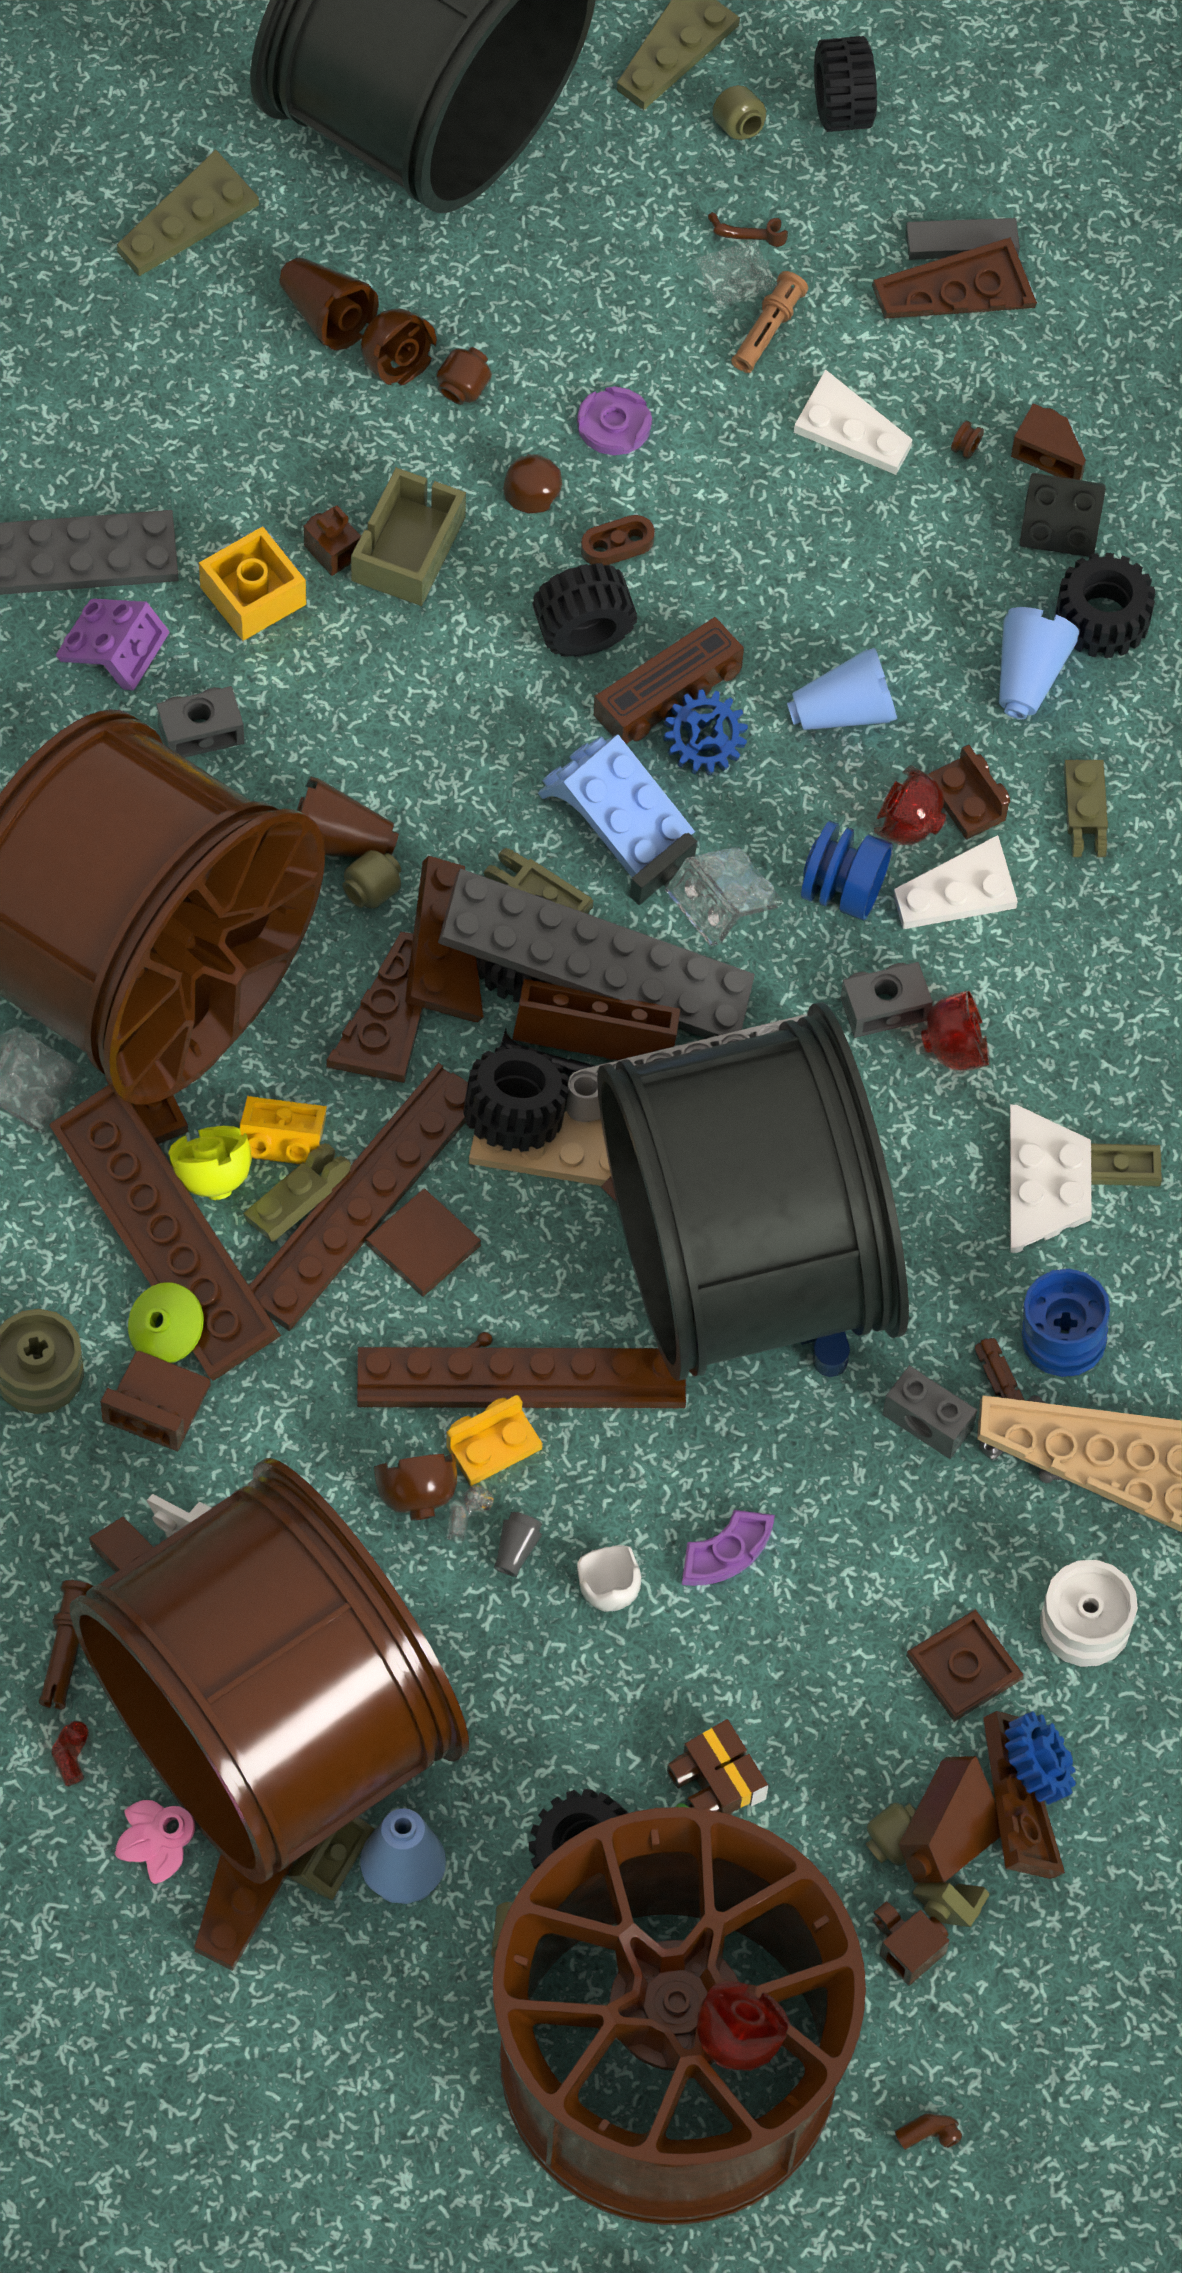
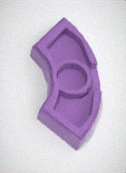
M734 1510L729 1524L719 1535L705 1541L688 1542L682 1585L713 1584L731 1578L746 1569L765 1548L773 1529L775 1515Z

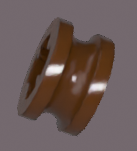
M965 421L961 425L951 445L953 452L962 451L963 456L967 459H970L976 451L984 434L983 428L977 427L974 429L969 421Z

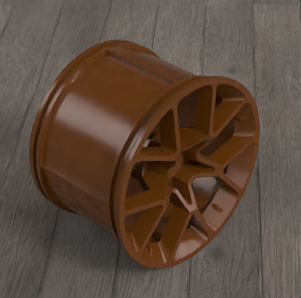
M112 709L103 710L73 722L37 750L0 793V996L86 1052L91 1064L105 1075L112 1091L123 1100L138 1105L151 1104L178 1093L207 1072L256 1019L278 987L295 957L313 916L323 880L325 846L319 826L313 819L301 811L294 809L279 810L266 802L250 801L163 745L160 736L154 729L127 712Z
M265 1458L257 1463L253 1469V1480L247 1486H242L231 1496L100 1584L89 1589L86 1592V1596H79L70 1603L72 1624L86 1658L105 1694L137 1746L180 1806L193 1816L195 1825L208 1841L235 1869L255 1883L262 1884L269 1880L273 1872L278 1873L286 1868L293 1861L399 1787L431 1767L434 1761L443 1758L455 1762L464 1757L469 1751V1735L466 1722L455 1693L435 1653L407 1606L374 1558L329 1503L298 1473L276 1459Z
M666 1807L620 1815L584 1830L550 1854L520 1889L507 1913L499 1935L493 1969V2005L501 2037L500 2069L505 2101L520 2138L546 2173L574 2196L601 2211L623 2219L660 2225L694 2224L734 2214L757 2203L787 2181L806 2160L826 2125L832 2108L836 2086L841 2081L854 2054L865 2011L866 1983L862 1952L852 1920L842 1900L827 1878L794 1846L773 1832L750 1821L707 1809ZM650 1915H679L700 1918V1921L685 1940L656 1942L633 1922L632 1918ZM733 1931L745 1935L770 1953L790 1975L758 1986L739 1982L731 1967L723 1959L725 1936ZM579 1941L615 1950L618 1973L612 1985L609 2004L596 2005L530 2000L548 1970L565 1952ZM803 1994L816 2025L819 2047L768 2005ZM750 2021L796 2056L805 2067L803 2078L795 2088L773 2109L757 2119L751 2117L710 2066L729 2048L738 2031ZM535 2024L599 2029L563 2083H560L541 2053L533 2032ZM615 2038L621 2041L633 2056L645 2064L662 2070L675 2071L654 2123L646 2133H633L611 2124L610 2121L602 2119L585 2108L578 2098L579 2090ZM689 2078H694L730 2121L733 2126L730 2132L699 2139L672 2140L666 2137V2131Z

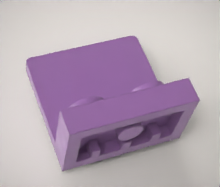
M91 599L83 608L82 614L70 633L65 637L63 644L56 653V657L60 662L104 665L122 689L134 691L170 631L145 601Z

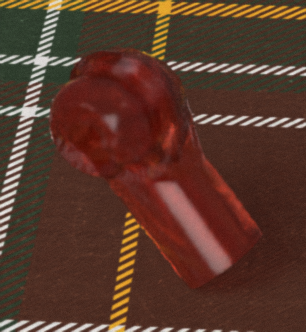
M73 1721L64 1726L51 1749L52 1757L65 1786L74 1785L84 1779L77 1758L86 1743V1739L89 1737V1730L81 1721Z

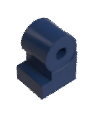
M845 1331L800 1342L801 1345L812 1342L814 1347L813 1365L820 1374L827 1377H835L846 1370L850 1348Z

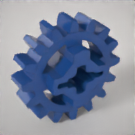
M704 690L698 691L696 700H693L689 694L684 695L682 698L684 707L674 703L671 708L676 718L667 717L664 725L671 728L672 731L666 732L663 740L673 741L674 744L667 753L669 756L677 753L681 756L678 762L679 767L684 766L687 762L691 763V772L693 774L697 773L700 766L705 767L707 775H712L715 765H718L722 771L727 770L729 767L727 758L737 761L740 757L735 747L744 748L747 740L740 737L739 734L747 731L748 724H738L737 721L744 712L742 709L734 712L730 709L733 703L731 697L724 703L720 702L719 691H715L711 699L706 698ZM700 708L712 709L713 712L707 714H699L695 710ZM725 719L730 727V740H728L729 737L723 732L722 723ZM712 721H715L710 736L696 744L700 730L709 726ZM681 725H683L682 728L688 733L689 742L686 746L680 734ZM702 751H712L718 755L703 757L697 754Z
M1034 1712L1009 1722L1010 1728L1005 1730V1734L1010 1742L1006 1743L1005 1747L1009 1750L1010 1764L1018 1772L1016 1777L1018 1780H1022V1785L1026 1787V1791L1028 1793L1035 1791L1037 1801L1045 1800L1047 1805L1073 1793L1071 1788L1076 1786V1782L1071 1774L1075 1773L1076 1770L1072 1766L1071 1752L1063 1745L1064 1738L1059 1736L1053 1723L1046 1725L1044 1715L1041 1714L1036 1717Z

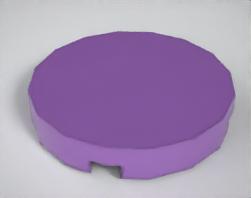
M614 386L607 387L605 391L597 394L595 391L585 398L579 407L577 426L579 435L587 446L599 453L621 455L640 448L648 439L652 426V416L645 400L640 395L630 389Z

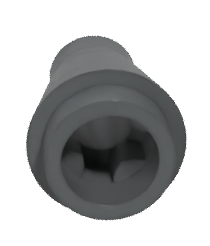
M511 1512L509 1519L503 1520L494 1569L509 1576L517 1577L520 1568L542 1537V1534L539 1532L542 1523L523 1513Z

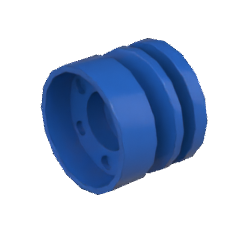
M829 821L826 823L820 836L813 843L803 872L804 881L801 898L812 901L821 886L819 903L826 907L836 892L841 893L840 912L864 921L870 914L882 887L891 859L893 844L868 834L858 849L853 848L854 829L846 828L839 842H837L840 826L836 822Z
M1073 1269L1052 1270L1038 1277L1028 1288L1023 1307L1022 1342L1024 1352L1032 1364L1045 1373L1066 1377L1080 1375L1092 1369L1104 1355L1107 1344L1110 1317L1108 1294L1100 1282L1085 1272ZM1061 1330H1068L1069 1333H1061Z

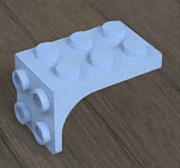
M615 735L607 740L600 736L592 743H585L569 756L572 760L563 768L561 766L557 767L542 780L546 786L538 792L542 799L554 796L563 799L573 806L586 819L631 877L636 875L684 833L692 835L695 832L619 735Z

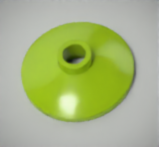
M160 1283L145 1290L134 1302L128 1319V1334L134 1349L169 1363L177 1362L186 1357L197 1345L203 1331L204 1317L201 1304L188 1288L176 1283ZM162 1314L163 1323L156 1328V1320Z

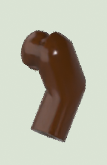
M926 2113L895 2130V2134L905 2150L927 2137H938L941 2145L946 2148L956 2145L962 2139V2133L957 2128L959 2123L952 2116Z

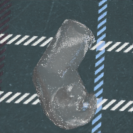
M471 1486L457 1497L450 1505L446 1538L454 1541H465L469 1516L476 1510L482 1513L490 1510L494 1502L493 1494L488 1490H484L482 1486Z

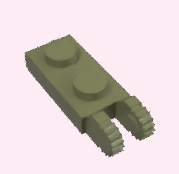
M1065 760L1064 782L1068 834H1071L1072 857H1082V852L1084 851L1082 834H1095L1094 850L1096 857H1106L1108 821L1104 760Z
M503 848L498 855V859H500L503 865L517 873L515 877L502 869L500 870L495 865H489L484 871V876L488 879L533 895L542 896L544 899L588 914L593 908L594 900L534 860H527L513 850Z
M321 1144L316 1150L314 1149L309 1153L305 1163L300 1164L243 1213L246 1221L267 1239L274 1242L332 1193V1189L343 1178H346V1175L351 1171V1162L344 1156H337L335 1158L336 1150L329 1144Z

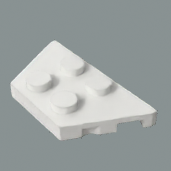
M1010 1105V1253H1018L1023 1251L1024 1246L1042 1238L1046 1241L1059 1235L1065 1228H1075L1091 1220V1140L1018 1105Z

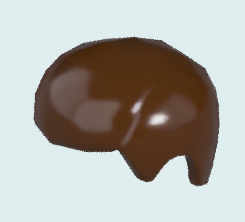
M528 454L521 456L510 465L506 473L503 486L506 501L515 509L528 514L547 511L553 500L560 495L563 485L561 470L550 459L541 455Z

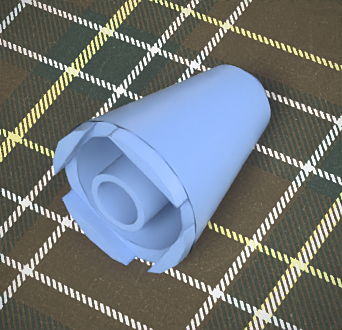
M1016 607L1009 609L1008 614L1004 618L999 704L1005 709V714L1010 717L1026 719L1027 715L1036 714L1078 641V628L1059 615H1055L1054 621L1042 617L1044 610Z
M875 648L864 650L792 693L794 701L787 703L793 724L801 723L803 730L881 724L897 720L890 691L888 690L885 675Z
M406 1808L393 1810L383 1819L366 1840L360 1858V1868L365 1883L369 1888L389 1902L409 1904L427 1897L443 1878L446 1865L445 1851L438 1837L419 1814Z

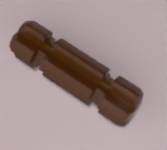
M995 1338L981 1340L980 1343L975 1345V1352L979 1361L985 1362L982 1367L995 1395L1000 1394V1398L1025 1401L1020 1389L1015 1390L1018 1384L1005 1357L999 1356V1354H1002V1350Z

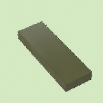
M1091 1144L1092 1185L1161 1186V1145Z

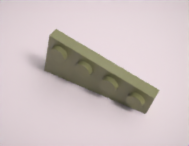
M671 0L618 80L617 91L645 110L739 26L740 17L717 0Z
M215 149L117 244V252L134 272L141 276L259 206V197Z

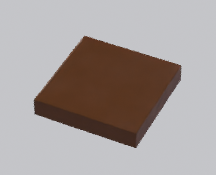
M424 1188L366 1238V1245L424 1297L481 1246V1240Z
M976 1609L908 1650L906 1657L954 1722L1023 1680L1024 1676Z

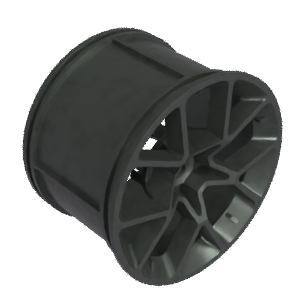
M270 0L261 21L252 54L250 69L251 93L257 107L269 117L277 120L291 119L299 125L312 128L403 187L410 197L422 203L431 211L436 213L452 212L464 207L485 192L518 158L539 130L559 98L578 60L589 31L596 0Z
M824 1002L812 1004L809 1007L807 1016L800 1017L798 1022L794 1020L782 1022L777 1032L635 1066L629 1059L618 1061L616 1069L611 1064L599 1066L597 1073L599 1109L621 1223L653 1335L663 1361L674 1380L686 1379L688 1371L693 1376L703 1375L706 1372L707 1365L848 1330H852L858 1336L870 1333L871 1329L877 1332L884 1330L892 1338L905 1335L909 1319L908 1284L900 1228L889 1175L874 1117L858 1067L844 1032L827 1004Z

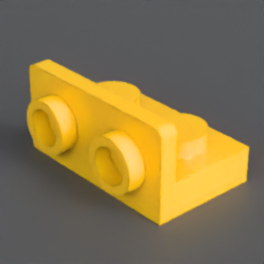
M247 1096L240 1123V1131L242 1136L244 1133L248 1136L251 1158L293 1164L305 1163L309 1153L320 1146L326 1121L327 1106Z
M515 1395L508 1400L507 1398L497 1399L488 1405L484 1412L473 1418L465 1416L458 1419L447 1431L446 1447L450 1454L455 1455L456 1464L470 1486L542 1450L543 1443L523 1413V1402L519 1395Z

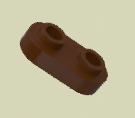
M630 515L595 526L584 533L581 541V554L589 564L603 563V566L644 554L654 544V526L649 519L640 515ZM632 536H638L641 538V540L632 541L629 538ZM598 547H602V548H604L606 551L598 552V551H595L594 549H595V548H598Z

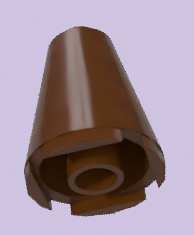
M302 257L287 262L281 270L279 279L281 288L320 342L333 350L347 349L358 342L363 336L359 332L366 323L369 324L377 315L379 308L378 295L366 282Z
M309 776L305 787H308L305 798L301 797L297 811H301L309 816L319 826L324 839L325 855L360 858L369 850L378 851L383 855L385 853L393 854L399 836L398 832L393 831V822L323 780Z

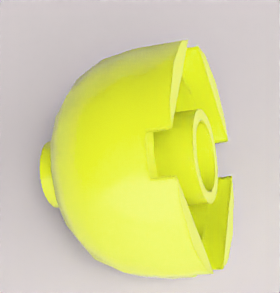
M235 1126L207 1127L198 1130L199 1138L188 1142L185 1135L174 1142L168 1152L171 1166L186 1189L193 1194L208 1197L211 1200L224 1199L230 1196L232 1191L238 1188L248 1176L252 1162L251 1149L247 1134L244 1133L242 1136L240 1128Z

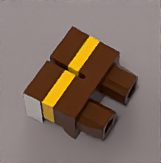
M728 1719L686 1742L684 1753L667 1766V1773L678 1789L694 1780H697L702 1790L687 1798V1805L690 1808L707 1809L731 1815L733 1811L748 1804L753 1806L766 1800L768 1784L750 1754L746 1755L747 1749Z

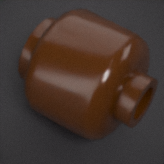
M470 347L468 350L460 348L452 350L436 374L439 392L458 405H462L464 402H475L492 377V372L486 364L488 361L486 355L473 347Z

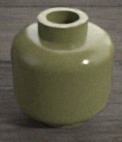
M736 85L727 88L717 97L713 105L712 115L715 122L731 138L744 140L754 137L762 130L767 111L764 103L745 86Z
M369 850L345 869L343 890L356 906L376 909L400 890L401 879L399 873L401 872V867L392 855L388 853L383 855L378 851Z
M892 1803L867 1824V1831L872 1839L866 1845L881 1864L887 1859L897 1866H902L906 1863L899 1843L916 1812V1809L910 1803L905 1807L900 1803Z

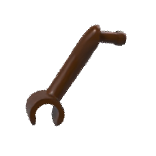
M712 212L708 215L709 221L715 227L713 233L721 237L766 240L775 247L782 246L787 241V230L776 233L781 228L782 222L779 218L769 220L767 228L762 229L721 224L716 213Z

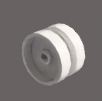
M1080 1560L1063 1567L1050 1582L1040 1616L1041 1634L1049 1649L1063 1661L1080 1667L1100 1666L1115 1659L1126 1647L1138 1609L1136 1591L1125 1574L1115 1566L1105 1562Z

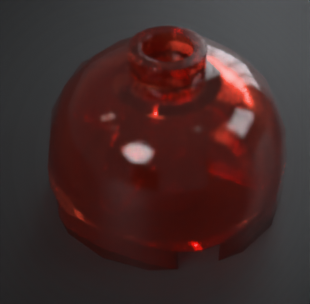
M910 765L902 772L908 776L903 784L895 781L883 801L877 819L886 817L883 826L874 828L875 834L898 845H914L923 841L929 833L936 835L946 820V814L941 812L944 805L942 789L933 778Z
M970 991L956 992L941 998L931 1008L927 1016V1029L921 1031L926 1053L934 1052L936 1058L943 1066L959 1072L976 1070L990 1064L987 1038L985 1036L982 1039L979 1025L983 1022L976 1001Z
M725 1981L711 1987L697 2015V2038L704 2051L719 2066L733 2070L751 2071L769 2063L781 2048L789 2029V2019L784 2009L771 1996L763 1992L761 1997L758 1998L746 1992L749 1985L741 1982Z

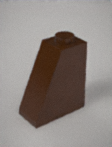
M977 1756L946 1757L940 1762L899 1843L907 1869L914 1883L946 1882L1001 1837L996 1802Z

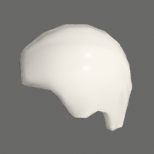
M615 1545L592 1550L580 1557L577 1562L581 1593L585 1600L595 1608L604 1612L618 1611L629 1606L638 1596L641 1585V1572L631 1547Z

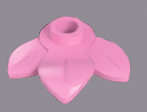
M153 1800L136 1802L124 1811L128 1822L132 1826L120 1836L116 1845L115 1855L118 1859L127 1862L146 1861L151 1882L158 1884L170 1878L182 1865L183 1847L191 1841L194 1835L195 1821L193 1816L180 1806L164 1808ZM172 1820H178L179 1827L177 1831L171 1834L167 1833V1824Z

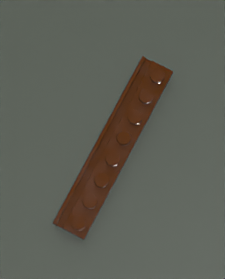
M438 1063L353 1162L350 1168L351 1171L346 1175V1178H343L332 1189V1193L313 1209L250 1283V1288L272 1320L288 1331L295 1326L365 1243L366 1238L375 1231L466 1123L463 1108L468 1085L467 1081L453 1072L452 1074L443 1069V1065Z
M358 1347L357 1407L487 1408L488 1405L497 1399L507 1398L508 1400L515 1395H519L523 1402L522 1408H686V1379L679 1381L673 1379L663 1361L659 1348Z

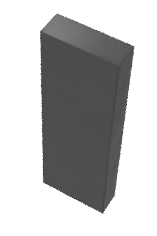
M1016 218L906 223L909 260L945 258L1011 237L1019 256L1020 245Z

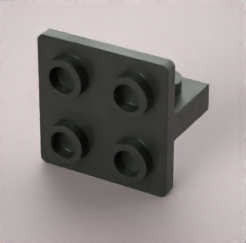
M1032 473L1025 501L1020 546L1086 557L1094 554L1106 490L1105 484Z

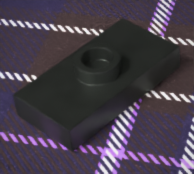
M684 833L632 877L629 897L640 905L661 886L664 885L668 888L674 884L682 874V869L695 859L698 841L690 833Z

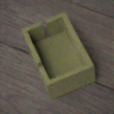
M396 467L368 522V530H364L351 555V581L422 606L466 518V492L434 481L432 485L431 508L427 507V478Z

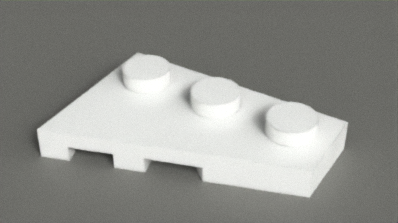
M998 835L895 888L893 894L903 929L1016 909L1018 903Z

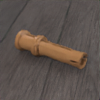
M783 271L779 274L772 294L765 296L762 302L763 311L749 331L737 353L731 359L735 368L745 373H751L780 324L791 319L794 314L793 307L799 298L805 297L809 290L807 283L800 276L789 271Z

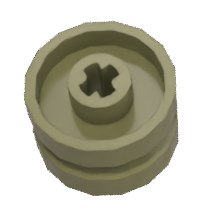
M44 1309L21 1311L6 1319L0 1326V1394L3 1399L19 1411L33 1414L54 1412L69 1404L80 1391L84 1377L80 1337L72 1323L57 1312Z

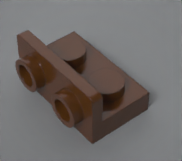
M969 744L961 748L959 759L927 774L926 783L966 840L1006 821L1010 804L1009 794L1006 788L1001 783L997 784L990 775L989 766L985 758L981 754L976 755Z

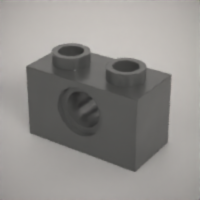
M232 686L209 688L199 694L186 697L175 696L167 699L165 702L156 703L158 725L164 745L183 758L245 744L244 724ZM196 719L206 720L202 723L193 722Z
M919 962L911 964L896 963L886 968V970L873 973L858 972L851 975L848 979H844L842 983L840 998L854 1038L930 1020L933 1001ZM887 994L893 999L884 1000L879 998L878 995Z
M909 1365L887 1393L882 1415L951 1459L973 1430L977 1409Z

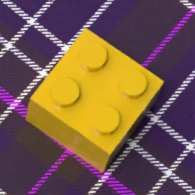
M263 526L199 562L200 588L242 641L306 605L305 578Z

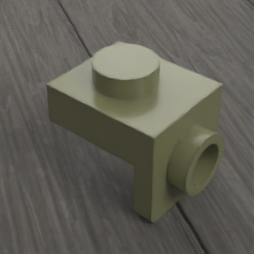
M946 1882L918 1883L913 1891V1894L925 1906L924 1911L928 1916H933L944 1924L965 1927L972 1926L990 1894L981 1886L957 1884L954 1888L950 1883Z

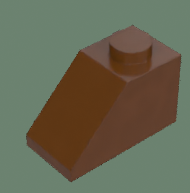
M1033 403L1014 436L1011 457L1057 477L1082 480L1086 459L1068 418L1051 408H1043Z

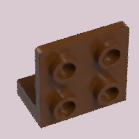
M137 1351L117 1390L106 1389L100 1401L102 1420L104 1423L178 1452L211 1386L210 1379L142 1351Z

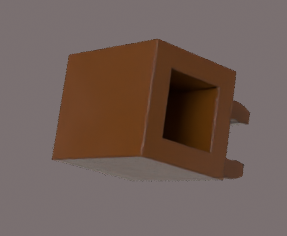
M338 505L333 506L323 514H315L303 526L304 546L331 576L351 564V555L361 537L350 525L348 516Z
M887 1901L874 1911L875 1917L872 1919V1922L881 1932L889 1936L882 1942L880 1956L908 1986L947 1953L950 1942L947 1938L948 1932L937 1918L933 1916L928 1918L920 1909L904 1922L895 1908Z

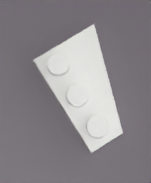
M827 370L824 371L794 426V433L895 475L912 446V439Z

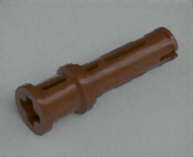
M77 1580L62 1581L60 1590L63 1592V1598L59 1613L54 1615L52 1621L53 1627L57 1632L42 1694L39 1698V1704L44 1707L51 1708L53 1700L55 1709H65L69 1684L79 1647V1640L72 1624L69 1607L74 1599L79 1596H86V1592L94 1587L89 1583Z

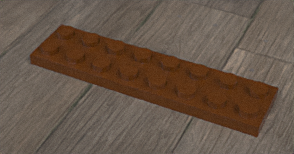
M107 1085L49 1124L150 1285L153 1286L166 1282L176 1283L188 1288L199 1300L203 1311L204 1324L201 1337L192 1351L212 1381L281 1336L191 1194L176 1176L171 1163L132 1103L117 1096L110 1086Z

